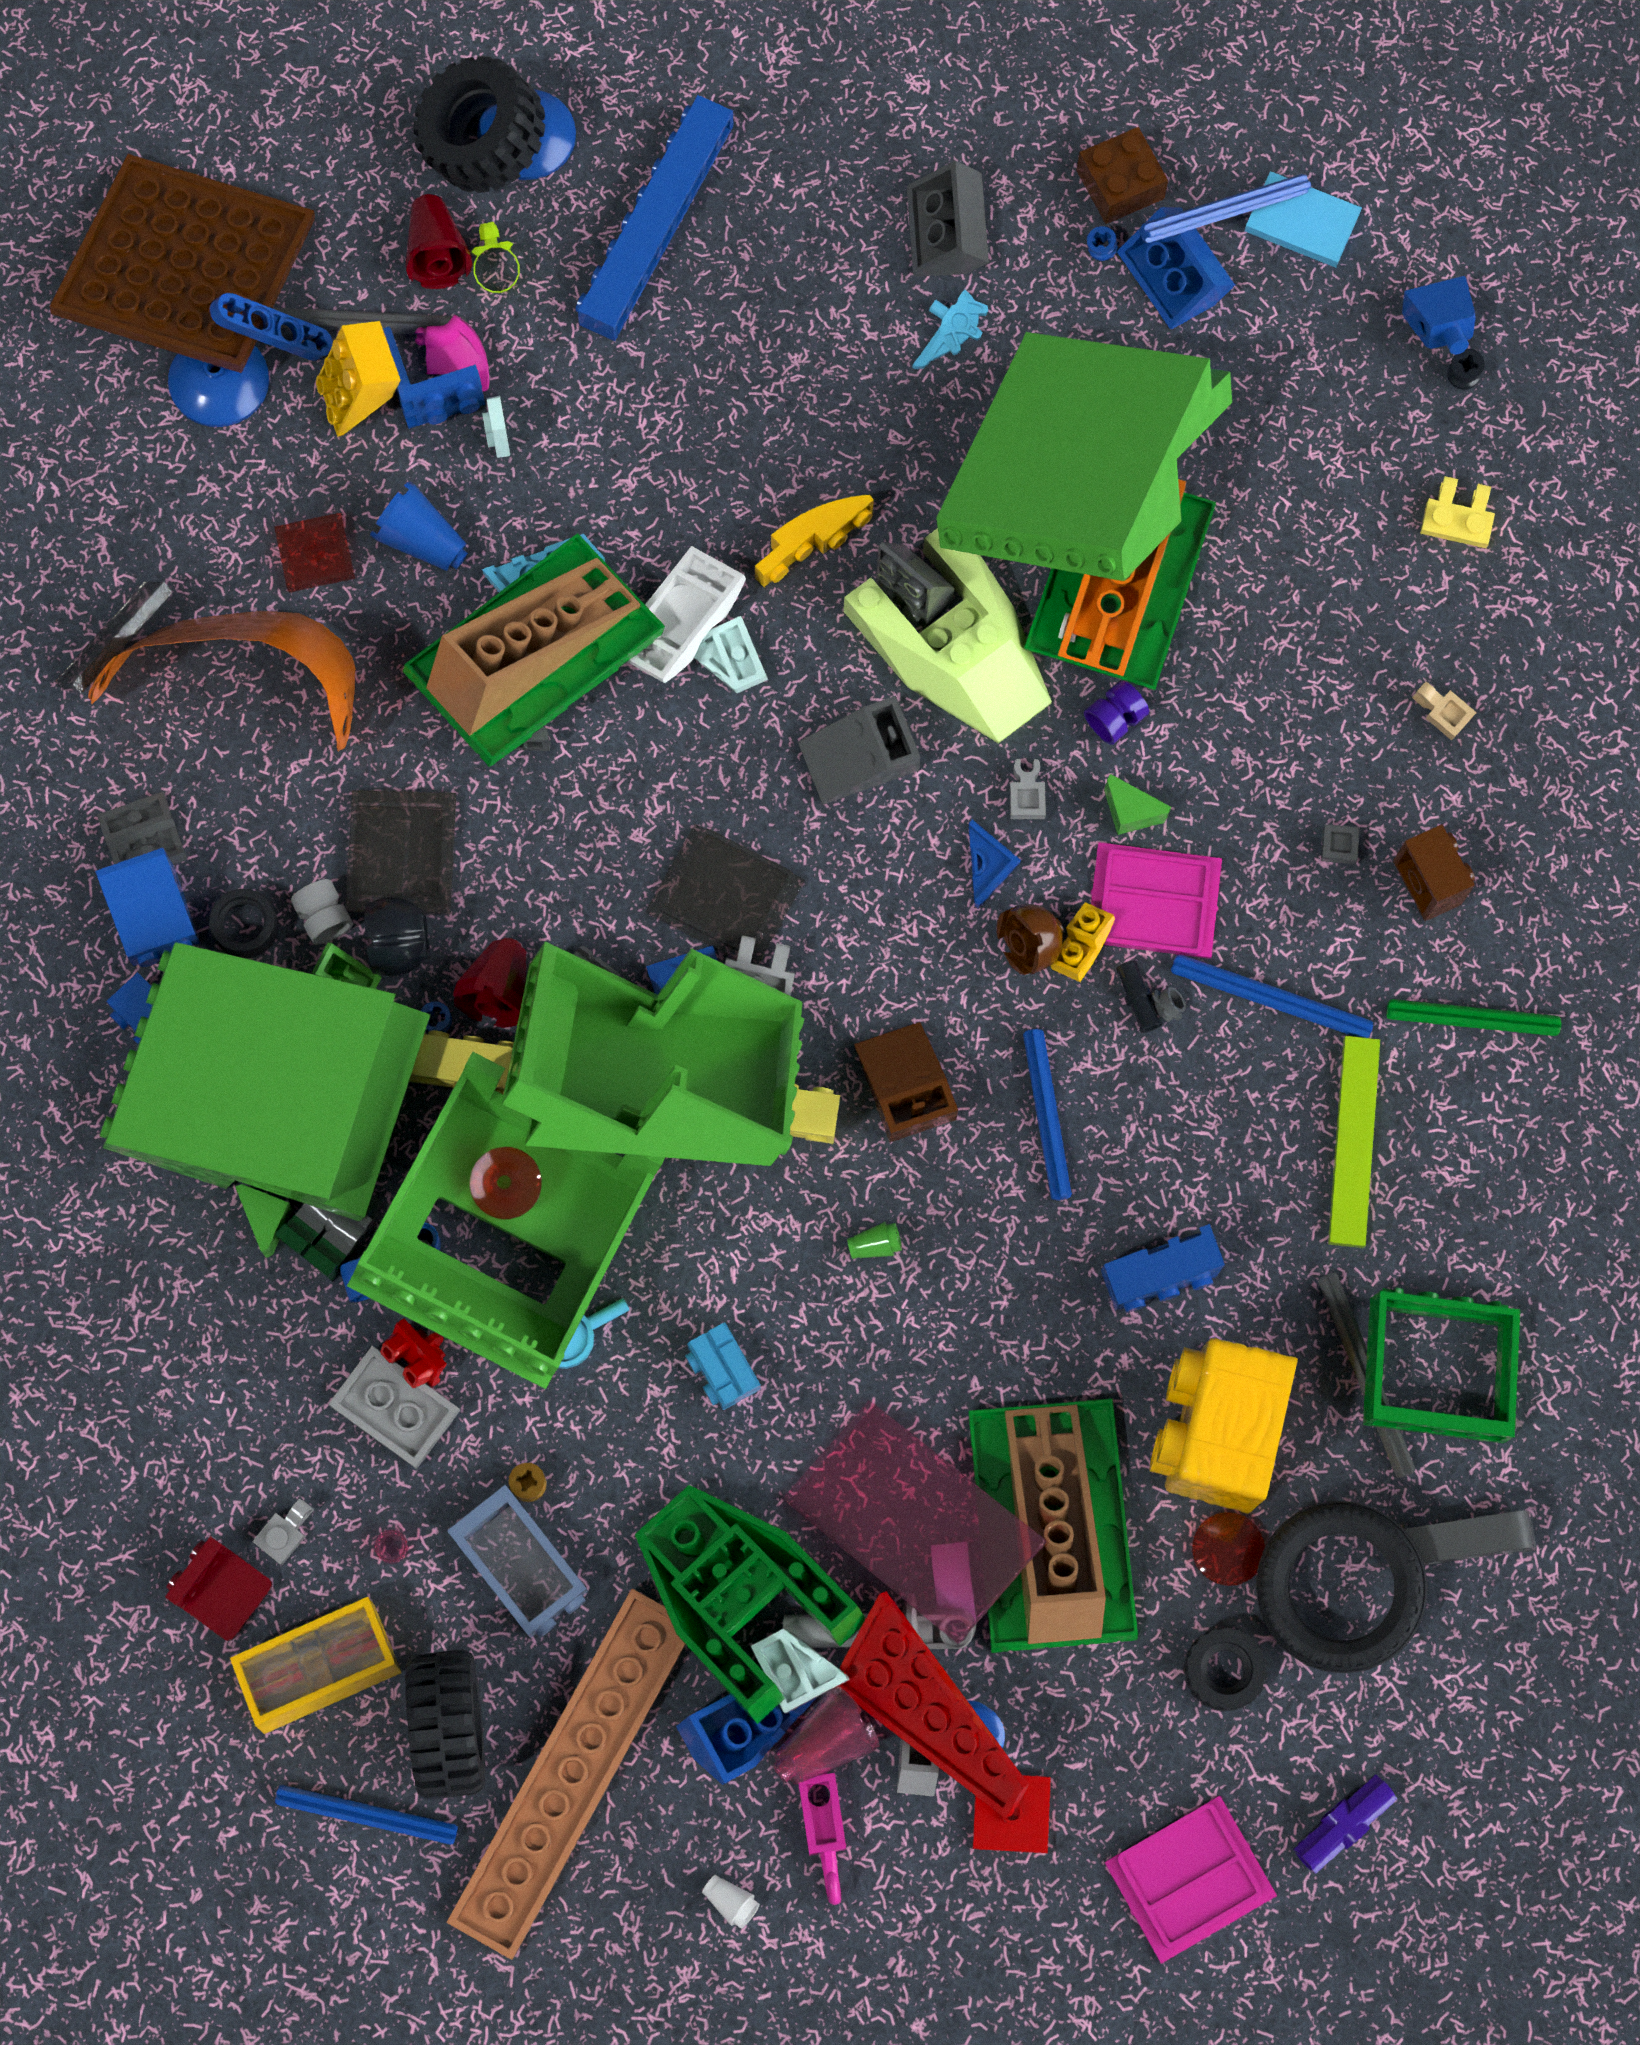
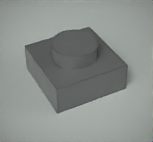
M1325 824L1322 832L1321 861L1356 864L1358 861L1359 827Z

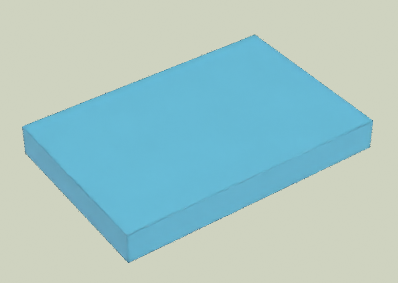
M1270 171L1264 186L1287 178ZM1309 188L1306 194L1253 210L1246 224L1245 232L1336 268L1362 207L1317 189Z

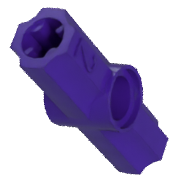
M1376 1774L1373 1775L1347 1800L1344 1798L1331 1809L1332 1812L1328 1811L1321 1818L1320 1821L1322 1823L1297 1843V1846L1292 1850L1300 1861L1313 1874H1316L1342 1849L1346 1850L1356 1843L1370 1829L1369 1825L1393 1805L1397 1797L1385 1781Z

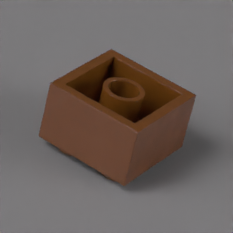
M1139 127L1079 152L1076 171L1105 224L1165 198L1168 179Z
M1443 824L1404 841L1393 860L1424 921L1462 905L1475 886V876L1468 863L1462 862L1457 852L1459 850L1457 841L1451 832H1446Z

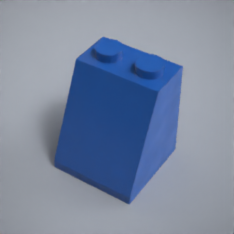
M164 848L95 871L127 958L133 966L148 967L158 963L163 951L171 952L175 942L190 946L200 943L175 867Z

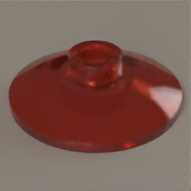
M498 1147L483 1154L474 1164L469 1179L470 1193L475 1204L487 1215L498 1219H512L528 1212L537 1202L542 1187L541 1173L536 1162L524 1151L513 1147ZM503 1175L508 1176L510 1179V1185L505 1189L499 1188L497 1184L499 1177Z

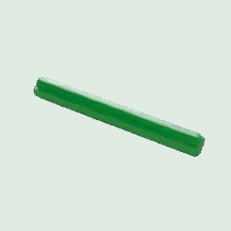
M1398 999L1389 1000L1386 1007V1016L1391 1020L1557 1036L1561 1030V1018L1556 1015Z

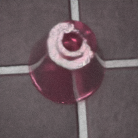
M841 1687L829 1690L774 1754L777 1762L773 1764V1768L784 1783L791 1781L794 1785L800 1784L868 1755L880 1746L879 1739L871 1723L869 1722L865 1725L859 1715L863 1711Z

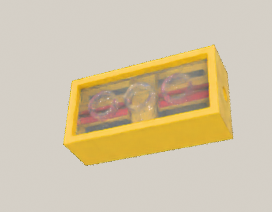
M369 1597L230 1657L254 1724L263 1734L402 1673L377 1609Z

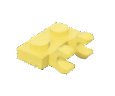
M1445 476L1440 486L1438 500L1429 498L1426 503L1420 534L1487 548L1495 513L1485 511L1491 486L1477 484V488L1473 493L1471 507L1469 508L1452 504L1458 479Z

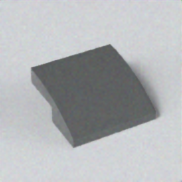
M163 791L97 814L114 864L160 848H164L173 865L188 860Z

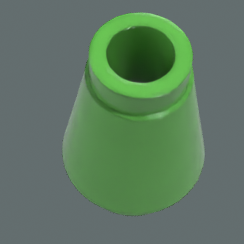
M885 1221L854 1235V1237L847 1238L852 1259L894 1256V1252L902 1251L901 1239L896 1223L887 1225Z

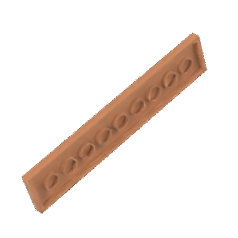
M631 1589L446 1922L511 1960L514 1959L685 1647V1643L677 1636L663 1605Z

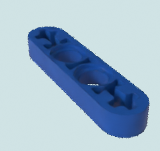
M233 293L222 294L210 305V315L219 326L302 358L317 361L327 356L331 350L333 340L325 329ZM252 313L261 317L264 325L263 330L257 329L252 324ZM281 325H286L291 329L293 333L292 341H288L282 336Z

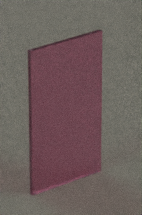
M870 1400L783 1497L787 1504L958 1645L1046 1543L1044 1538Z

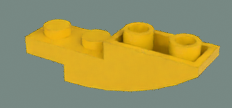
M861 495L835 500L811 509L783 525L771 535V548L773 551L755 565V579L763 587L771 581L773 583L779 582L788 573V567L796 560L802 562L812 553L813 545L822 554L830 548L833 550L838 549L847 540V534L855 527L860 529L871 520L874 499L870 495Z

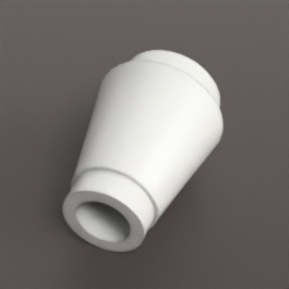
M714 1875L708 1881L702 1891L731 1926L736 1924L741 1929L752 1919L760 1905L754 1900L753 1894L721 1879L717 1875Z

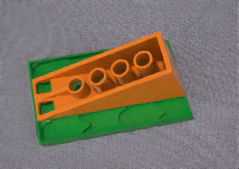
M1178 479L1181 522L1125 581L1051 568L1024 649L1155 691L1216 502L1184 492L1186 481ZM1068 612L1070 613V619L1064 637L1061 639L1058 638L1065 613ZM1072 634L1076 635L1075 642L1070 641Z

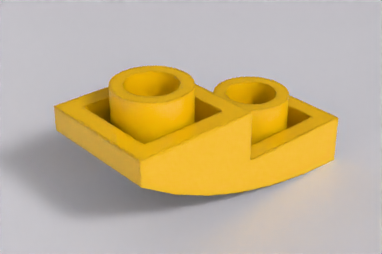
M1085 902L1067 925L1068 937L1062 944L1059 957L1050 965L1051 969L1081 982L1107 939L1115 920L1114 915Z

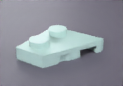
M500 396L487 398L489 412L482 413L488 448L495 447L497 458L510 456Z
M741 616L710 629L702 639L694 656V659L736 693L768 680Z
M782 1629L751 1646L763 1672L775 1683L785 1698L779 1703L784 1713H788L850 1680L847 1674L787 1629Z

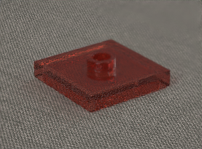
M341 512L274 526L289 593L356 579Z

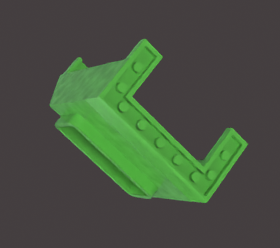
M472 1052L458 1082L366 1251L363 1252L347 1287L546 1389L552 1376L559 1368L565 1356L564 1353L655 1174L666 1157L624 1154L621 1157L615 1153L525 1146L530 1117L502 1105L504 1095L495 1091L505 1068ZM437 1199H442L563 1262L565 1267L546 1304H541L418 1240L417 1236Z

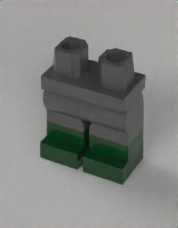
M372 1194L365 1218L356 1221L304 1203L287 1224H283L275 1235L333 1282L340 1273L339 1267L349 1262L364 1243L369 1233L377 1226L374 1220L384 1204Z

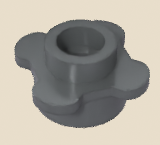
M1169 987L1162 990V992L1159 990L1152 992L1154 1008L1160 1017L1164 1018L1167 1022H1170L1173 1018L1177 1021L1182 1019V1012L1185 1011L1186 1004L1178 990Z

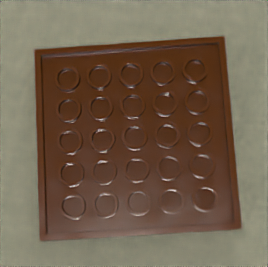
M127 154L49 306L51 314L242 373L257 340L216 324L210 315V305L222 294L233 293L273 308L315 220V212L311 209ZM252 313V324L257 329L262 330L264 325L261 317Z

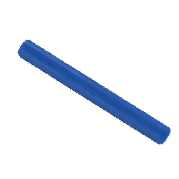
M1031 1029L1023 1034L1050 1196L1052 1200L1060 1201L1071 1197V1187L1044 1032L1040 1029Z
M285 1785L279 1786L275 1796V1803L280 1806L449 1845L454 1844L458 1832V1826L455 1824Z

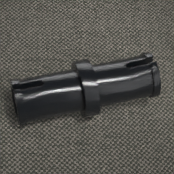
M1128 961L1119 965L1116 971L1126 992L1124 999L1127 1006H1131L1140 1027V1032L1148 1033L1158 1029L1162 1024L1151 1001L1153 997L1150 988H1146L1137 962Z

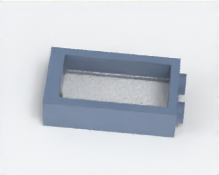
M506 1485L447 1530L530 1638L535 1634L539 1638L543 1637L557 1625L554 1621L557 1616L565 1610L568 1614H571L586 1602L583 1596L588 1592L587 1588Z

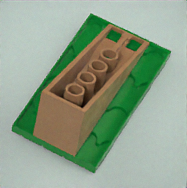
M577 533L404 665L403 673L415 683L414 685L436 707L449 724L458 731V734L480 755L479 757L487 766L491 767L530 739L533 733L567 710L573 702L617 672L620 666L650 646L657 637L663 634L665 626Z
M1113 1399L969 1411V1431L991 1653L1043 1649L1045 1647L1078 1646L1081 1644L1113 1643L1117 1641H1136L1138 1639Z

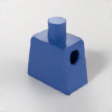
M1465 276L1404 292L1403 317L1427 348L1434 349L1447 345L1450 353L1454 355L1460 354L1468 348L1469 343L1467 340L1473 337L1476 317Z

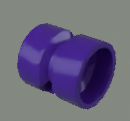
M1124 680L1118 681L1106 692V699L1098 698L1084 710V716L1089 726L1104 742L1110 745L1115 744L1128 732V725L1131 727L1136 726L1150 712L1141 694Z

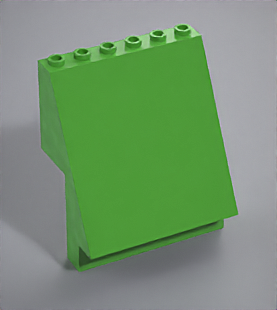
M1026 332L937 515L940 548L1125 581L1181 522L1177 458L1232 403L1230 371L1210 369V358Z
M175 942L171 952L164 950L157 970L163 971L160 983H152L146 1003L151 1004L152 1007L148 1018L141 1016L134 1035L140 1038L137 1050L130 1049L126 1057L123 1070L129 1071L125 1084L118 1083L111 1101V1103L117 1105L113 1118L106 1116L99 1137L105 1138L103 1148L227 1189L236 1180L356 1221L365 1218L431 1014L393 1002L396 995L394 993Z
M544 942L529 964L502 1105L530 1117L525 1146L771 1166L780 1154L785 1155L793 1140V1136L790 1135V1126L795 1117L792 1104L797 1094V1087L794 1084L800 1067L797 1063V1055L802 1045V1041L799 1040V1033L804 1023V1018L801 1017L802 1001L692 948L657 995L548 942Z

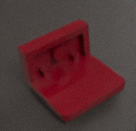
M210 1536L206 1542L201 1540L194 1547L189 1555L192 1561L184 1572L179 1570L170 1579L166 1586L169 1592L165 1598L185 1610L222 1639L232 1641L272 1589V1581Z

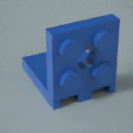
M390 326L383 328L401 379L396 389V394L408 429L426 423L439 424L444 422L448 416L460 412L462 414H471L477 411L480 406L485 405L481 379L476 364L411 385Z

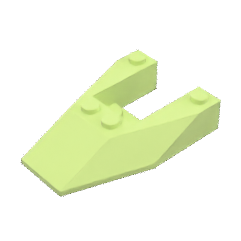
M937 528L925 537L923 554L947 582L955 588L954 590L963 599L962 602L918 633L872 578H869L844 597V613L908 688L995 742L1000 743L1052 704L1033 653L1024 649L1027 639L1014 606L981 555L940 548Z

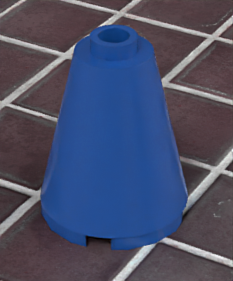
M411 481L407 482L404 485L409 489L407 493L402 495L398 492L393 497L376 522L381 529L379 532L371 531L370 537L445 571H448L451 567L457 570L468 555L464 550L467 543L418 487Z

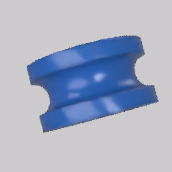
M1096 227L1087 236L1088 251L1095 260H1109L1116 254L1118 249L1116 234L1109 227ZM1100 240L1104 243L1108 240V246L1099 245L1097 247L1096 241Z
M430 1002L422 1007L421 1011L431 1014L430 1016H433L435 1011H441V1017H445L444 1022L439 1021L436 1027H432L429 1020L425 1030L426 1033L431 1030L446 1033L450 1029L452 1016L445 1004Z

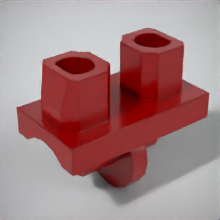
M405 1318L396 1323L392 1335L383 1343L380 1350L381 1355L389 1363L393 1364L402 1357L409 1365L404 1368L403 1376L404 1380L412 1388L425 1383L431 1388L440 1382L439 1376L447 1365L443 1360L446 1354L439 1348L444 1337L436 1332L428 1336L422 1329L416 1331Z

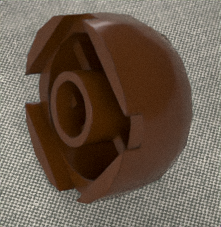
M1026 903L1000 913L997 920L998 939L1004 937L1012 953L1004 951L1003 953L1011 967L1019 974H1035L1052 965L1059 957L1062 950L1063 928L1060 921L1043 906Z

